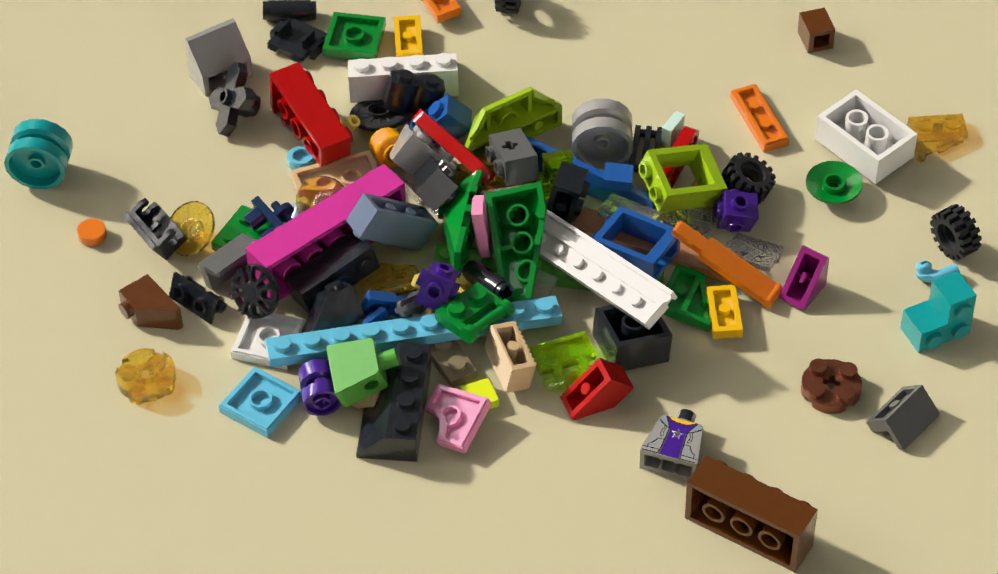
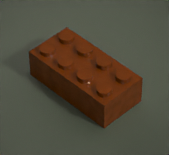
M706 455L688 479L685 519L793 572L797 571L813 547L818 509L812 507L808 502L793 498L779 488L768 486L756 480L750 474L741 473L729 467L723 461L714 460Z

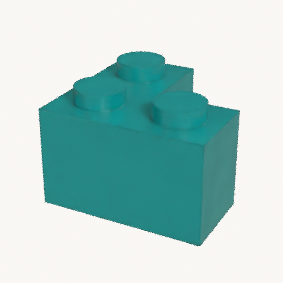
M959 271L932 280L929 300L903 309L900 329L918 353L928 349H935L953 339H961L970 333L977 295Z

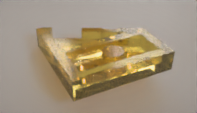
M963 113L908 117L907 126L917 133L914 153L917 163L924 162L929 154L934 152L941 154L947 151L949 147L957 146L967 141L968 131Z
M380 263V268L359 281L364 296L368 290L396 293V297L401 294L409 295L414 291H419L418 288L411 285L414 275L419 274L416 265Z

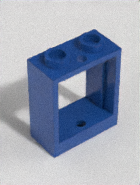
M622 206L613 215H609L603 227L591 236L592 239L655 280L658 279L680 251V241L671 234L674 227ZM622 231L655 246L646 256L612 241Z

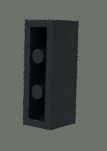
M352 232L286 276L284 281L292 299L309 314L318 293L325 290L327 284L341 280V282L344 281L354 286L380 268V264L373 247L368 242L358 239Z

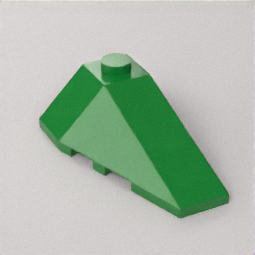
M542 182L485 193L497 272L501 277L509 281L514 288V293L509 300L510 302L533 298L547 213Z

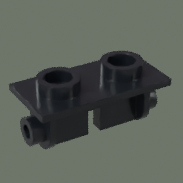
M177 272L173 273L169 297L209 324H213L215 313H223L227 308V303H225L223 297L217 296L211 291L206 292V288L194 281L191 276H181Z

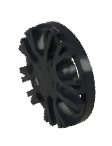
M249 264L238 269L234 278L230 281V287H232V292H230V295H232L231 300H235L239 307L237 311L241 312L242 315H247L249 319H260L272 314L279 302V287L273 274L260 264ZM256 270L261 272L258 279L255 276ZM268 279L269 283L265 285L264 281ZM267 290H272V299L267 297ZM256 306H258L261 313H257Z

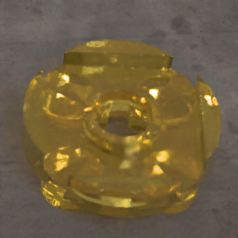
M151 348L135 350L127 354L122 359L123 364L119 369L118 367L116 369L115 375L118 389L134 405H141L144 402L161 399L166 395L172 394L175 390V381L177 379L173 359L164 352L162 355L155 353L154 349ZM147 372L149 375L152 376L149 378H142V373Z

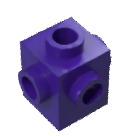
M737 189L724 190L720 198L715 200L713 205V216L717 220V229H726L729 232H750L759 219L757 194L741 192Z
M432 261L428 270L422 268L416 284L421 287L415 302L437 310L446 304L448 299H454L461 285L456 283L460 272L454 270L447 263Z

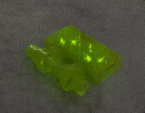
M586 331L530 346V353L532 358H535L534 362L537 363L536 368L540 376L548 373L553 375V377L543 379L544 387L547 391L554 388L558 390L568 388V384L574 383L590 367L588 362L596 360V351ZM577 365V370L564 373L563 369Z

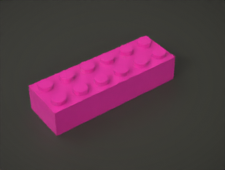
M382 164L245 247L248 265L260 264L273 274L279 287L280 301L290 294L284 281L286 276L353 232L346 219L363 193L406 202L405 182L385 164ZM367 240L366 242L372 244L375 241ZM256 270V274H255L256 279L259 278L260 273H261V272L258 271V270ZM268 279L264 281L265 285L269 283ZM267 290V297L272 299V290Z

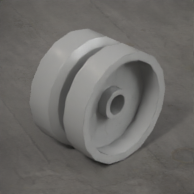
M593 99L577 107L572 115V153L575 158L597 169H604L605 162L622 164L627 161L633 152L632 114L628 107L612 99Z

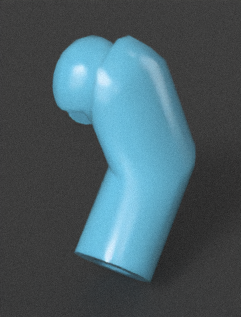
M921 261L916 265L917 278L920 281L931 284L932 280L955 271L960 273L956 264L949 265L940 270L932 269V264L928 261Z

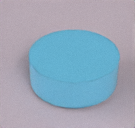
M304 146L294 147L288 152V166L291 170L316 164V160L308 153Z

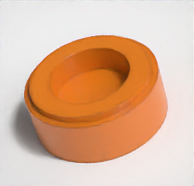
M86 219L77 227L79 241L86 246L99 245L107 237L105 224L99 219Z

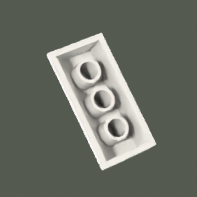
M456 53L348 60L350 103L383 100L390 72L401 69L409 70L416 75H437L444 80V96L447 94L459 96Z

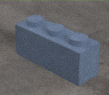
M366 193L362 194L346 219L353 229V234L362 241L372 240L382 245L391 244L405 250L411 248L420 251L439 224L424 206Z

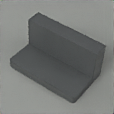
M242 233L200 261L198 266L206 286L214 290L233 277L238 269L248 265L245 247L249 246L255 239Z
M923 385L905 386L866 423L872 432L888 431L899 449H906L939 416V411Z

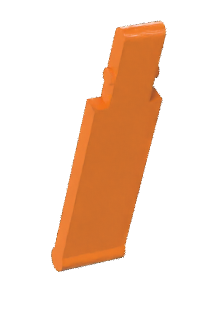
M679 221L672 230L671 234L699 254L697 258L760 302L765 308L770 309L783 288L781 284L770 279L713 237L708 240L699 231L694 230L683 221Z

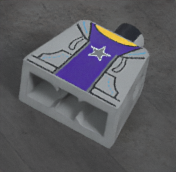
M681 409L678 412L677 418L663 415L659 418L641 446L640 468L688 481L699 465L703 437V426L694 423L696 419L694 412L688 409Z

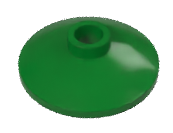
M821 162L813 166L806 176V187L809 193L817 200L827 204L838 205L848 203L857 198L862 190L863 180L860 173L854 167L844 162Z

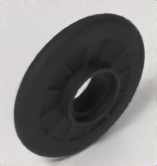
M383 100L361 101L350 111V115H356L360 119L358 128L375 132L386 127L395 129L404 124L409 118V113H395L384 109Z

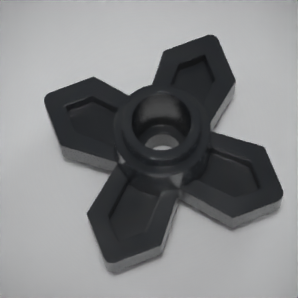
M237 61L233 63L227 72L225 88L216 87L209 96L211 109L219 111L216 121L218 134L227 137L236 128L238 115L246 118L249 116L254 117L259 112L261 106V98L256 95L253 89L245 87L248 77L246 64Z

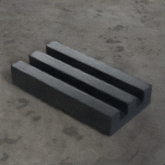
M635 125L633 152L629 161V165H634L633 172H639V165H636L640 137H645L642 161L646 151L649 150L651 138H656L654 149L661 148L662 127H657L656 131L652 130V126H646V129H641V125Z

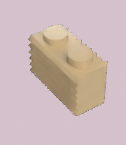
M515 321L491 325L484 346L506 393L529 389L537 365L534 362L535 358H532L528 345L525 344L524 336L521 335L522 331H519L520 327L517 326Z

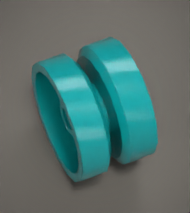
M44 119L22 121L15 127L4 161L6 172L21 185L33 189L56 187L63 181L66 174L68 161L73 149L72 138L64 128L56 123Z

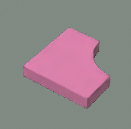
M475 195L472 199L471 217L478 253L481 258L491 257L492 233L487 200L484 195Z
M438 383L425 406L426 412L438 420L439 433L436 440L438 445L465 454L492 405L490 399Z

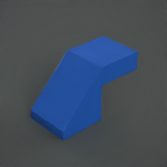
M605 162L603 189L631 192L634 165Z

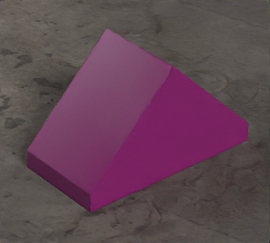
M802 245L778 298L801 310H806L826 285L829 257Z

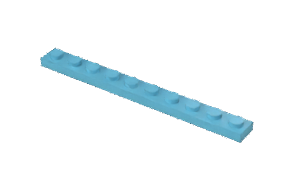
M556 296L511 302L515 308V313L507 319L502 318L495 323L515 321L517 326L520 327L519 331L560 325L562 324V313ZM490 310L488 313H486L485 315H483L482 317H480L479 319H477V320H476L475 322H473L471 325H473L474 323H476L478 320H480L481 318H483L484 316H486L487 314H489V313H490L491 311H493V310ZM435 313L270 337L265 338V346L269 365L272 368L305 363L313 359H328L326 346L365 338L374 339L381 351H386L400 342L433 344L459 340L461 338L435 320ZM489 328L480 333L479 337L489 334Z

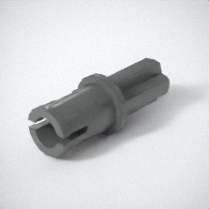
M414 291L407 298L398 301L397 308L394 310L396 314L406 318L412 314H422L428 307L415 302L418 291Z

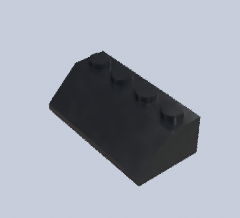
M400 342L392 348H396L401 365L386 370L388 386L380 391L375 406L364 408L356 452L357 458L417 462L432 367L430 344Z

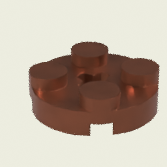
M817 358L812 360L802 376L801 394L803 398H807L812 403L814 409L823 413L837 414L846 411L848 406L858 403L861 396L862 380L857 372V366L851 362L835 359L823 360ZM834 383L837 386H835L834 389L831 390L828 389V385L826 384Z

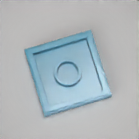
M254 366L218 407L221 414L268 438L302 400L301 390Z

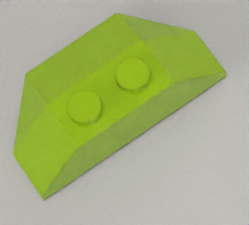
M532 87L523 89L482 108L474 117L465 147L481 161L487 160L486 146H489L488 135L521 128L525 135L531 138L537 137L562 125V105L560 102Z

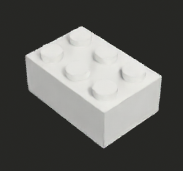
M856 89L817 116L815 140L847 164L854 167L874 184H877L914 157L917 133Z

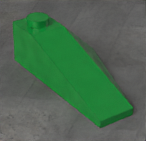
M476 170L460 182L455 190L457 194L453 200L446 205L443 203L438 208V219H442V232L450 264L454 270L460 272L458 278L461 276L475 238L471 217L472 199L475 195H482L481 170Z

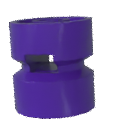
M313 359L305 362L298 371L304 410L315 416L334 413L340 408L342 403L334 392L329 360Z

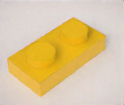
M420 15L394 17L396 57L423 55Z
M707 286L706 293L713 339L743 337V325L736 286Z

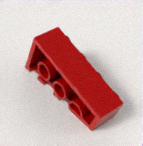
M299 62L269 73L270 109L274 114L281 113V122L285 126L291 125L294 137L297 140L303 139L305 149L322 167L351 155L352 133L348 127L342 125L336 109L328 105L322 89H317L311 73L308 70L305 71Z

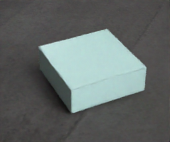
M678 111L674 112L662 127V148L673 146L684 127L685 114Z

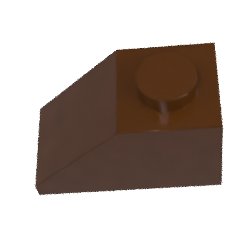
M148 274L118 291L121 301L118 306L122 315L126 319L130 318L138 327L174 330L183 328L180 307Z

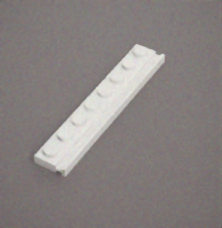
M547 209L539 256L650 330L669 308L668 303L672 299H677L674 291Z

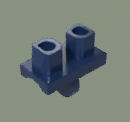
M256 196L251 200L254 207L243 217L246 224L254 232L265 223L270 227L260 235V238L274 231L278 226L283 225L284 222L287 223L292 220L291 215L294 212V207L289 202L280 205L278 201H274L271 204L274 210L272 212L262 199Z

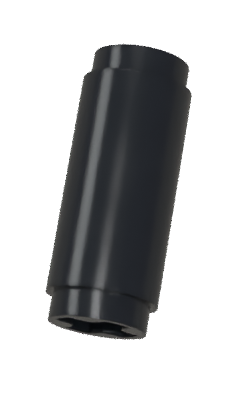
M263 1V20L287 21V19L292 17L299 21L316 20V1Z
M470 260L464 265L462 275L466 281L472 285L479 282L502 300L511 299L514 288L509 281L480 261Z

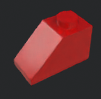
M598 358L560 396V399L570 418L577 420L614 408L634 389V386L623 366Z

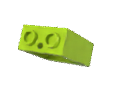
M707 143L647 150L638 166L640 177L644 179L649 191V197L654 202L658 213L713 206L715 200H718L724 190L728 189ZM689 165L698 186L671 189L662 168Z

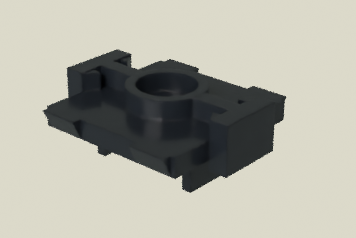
M293 17L287 19L286 22L280 20L270 31L267 49L284 53L299 63L303 62L308 56L310 59L315 60L323 52L322 48L327 33Z

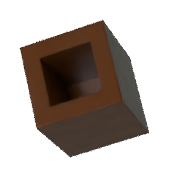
M825 7L799 12L797 32L807 53L832 49L834 46L835 27Z

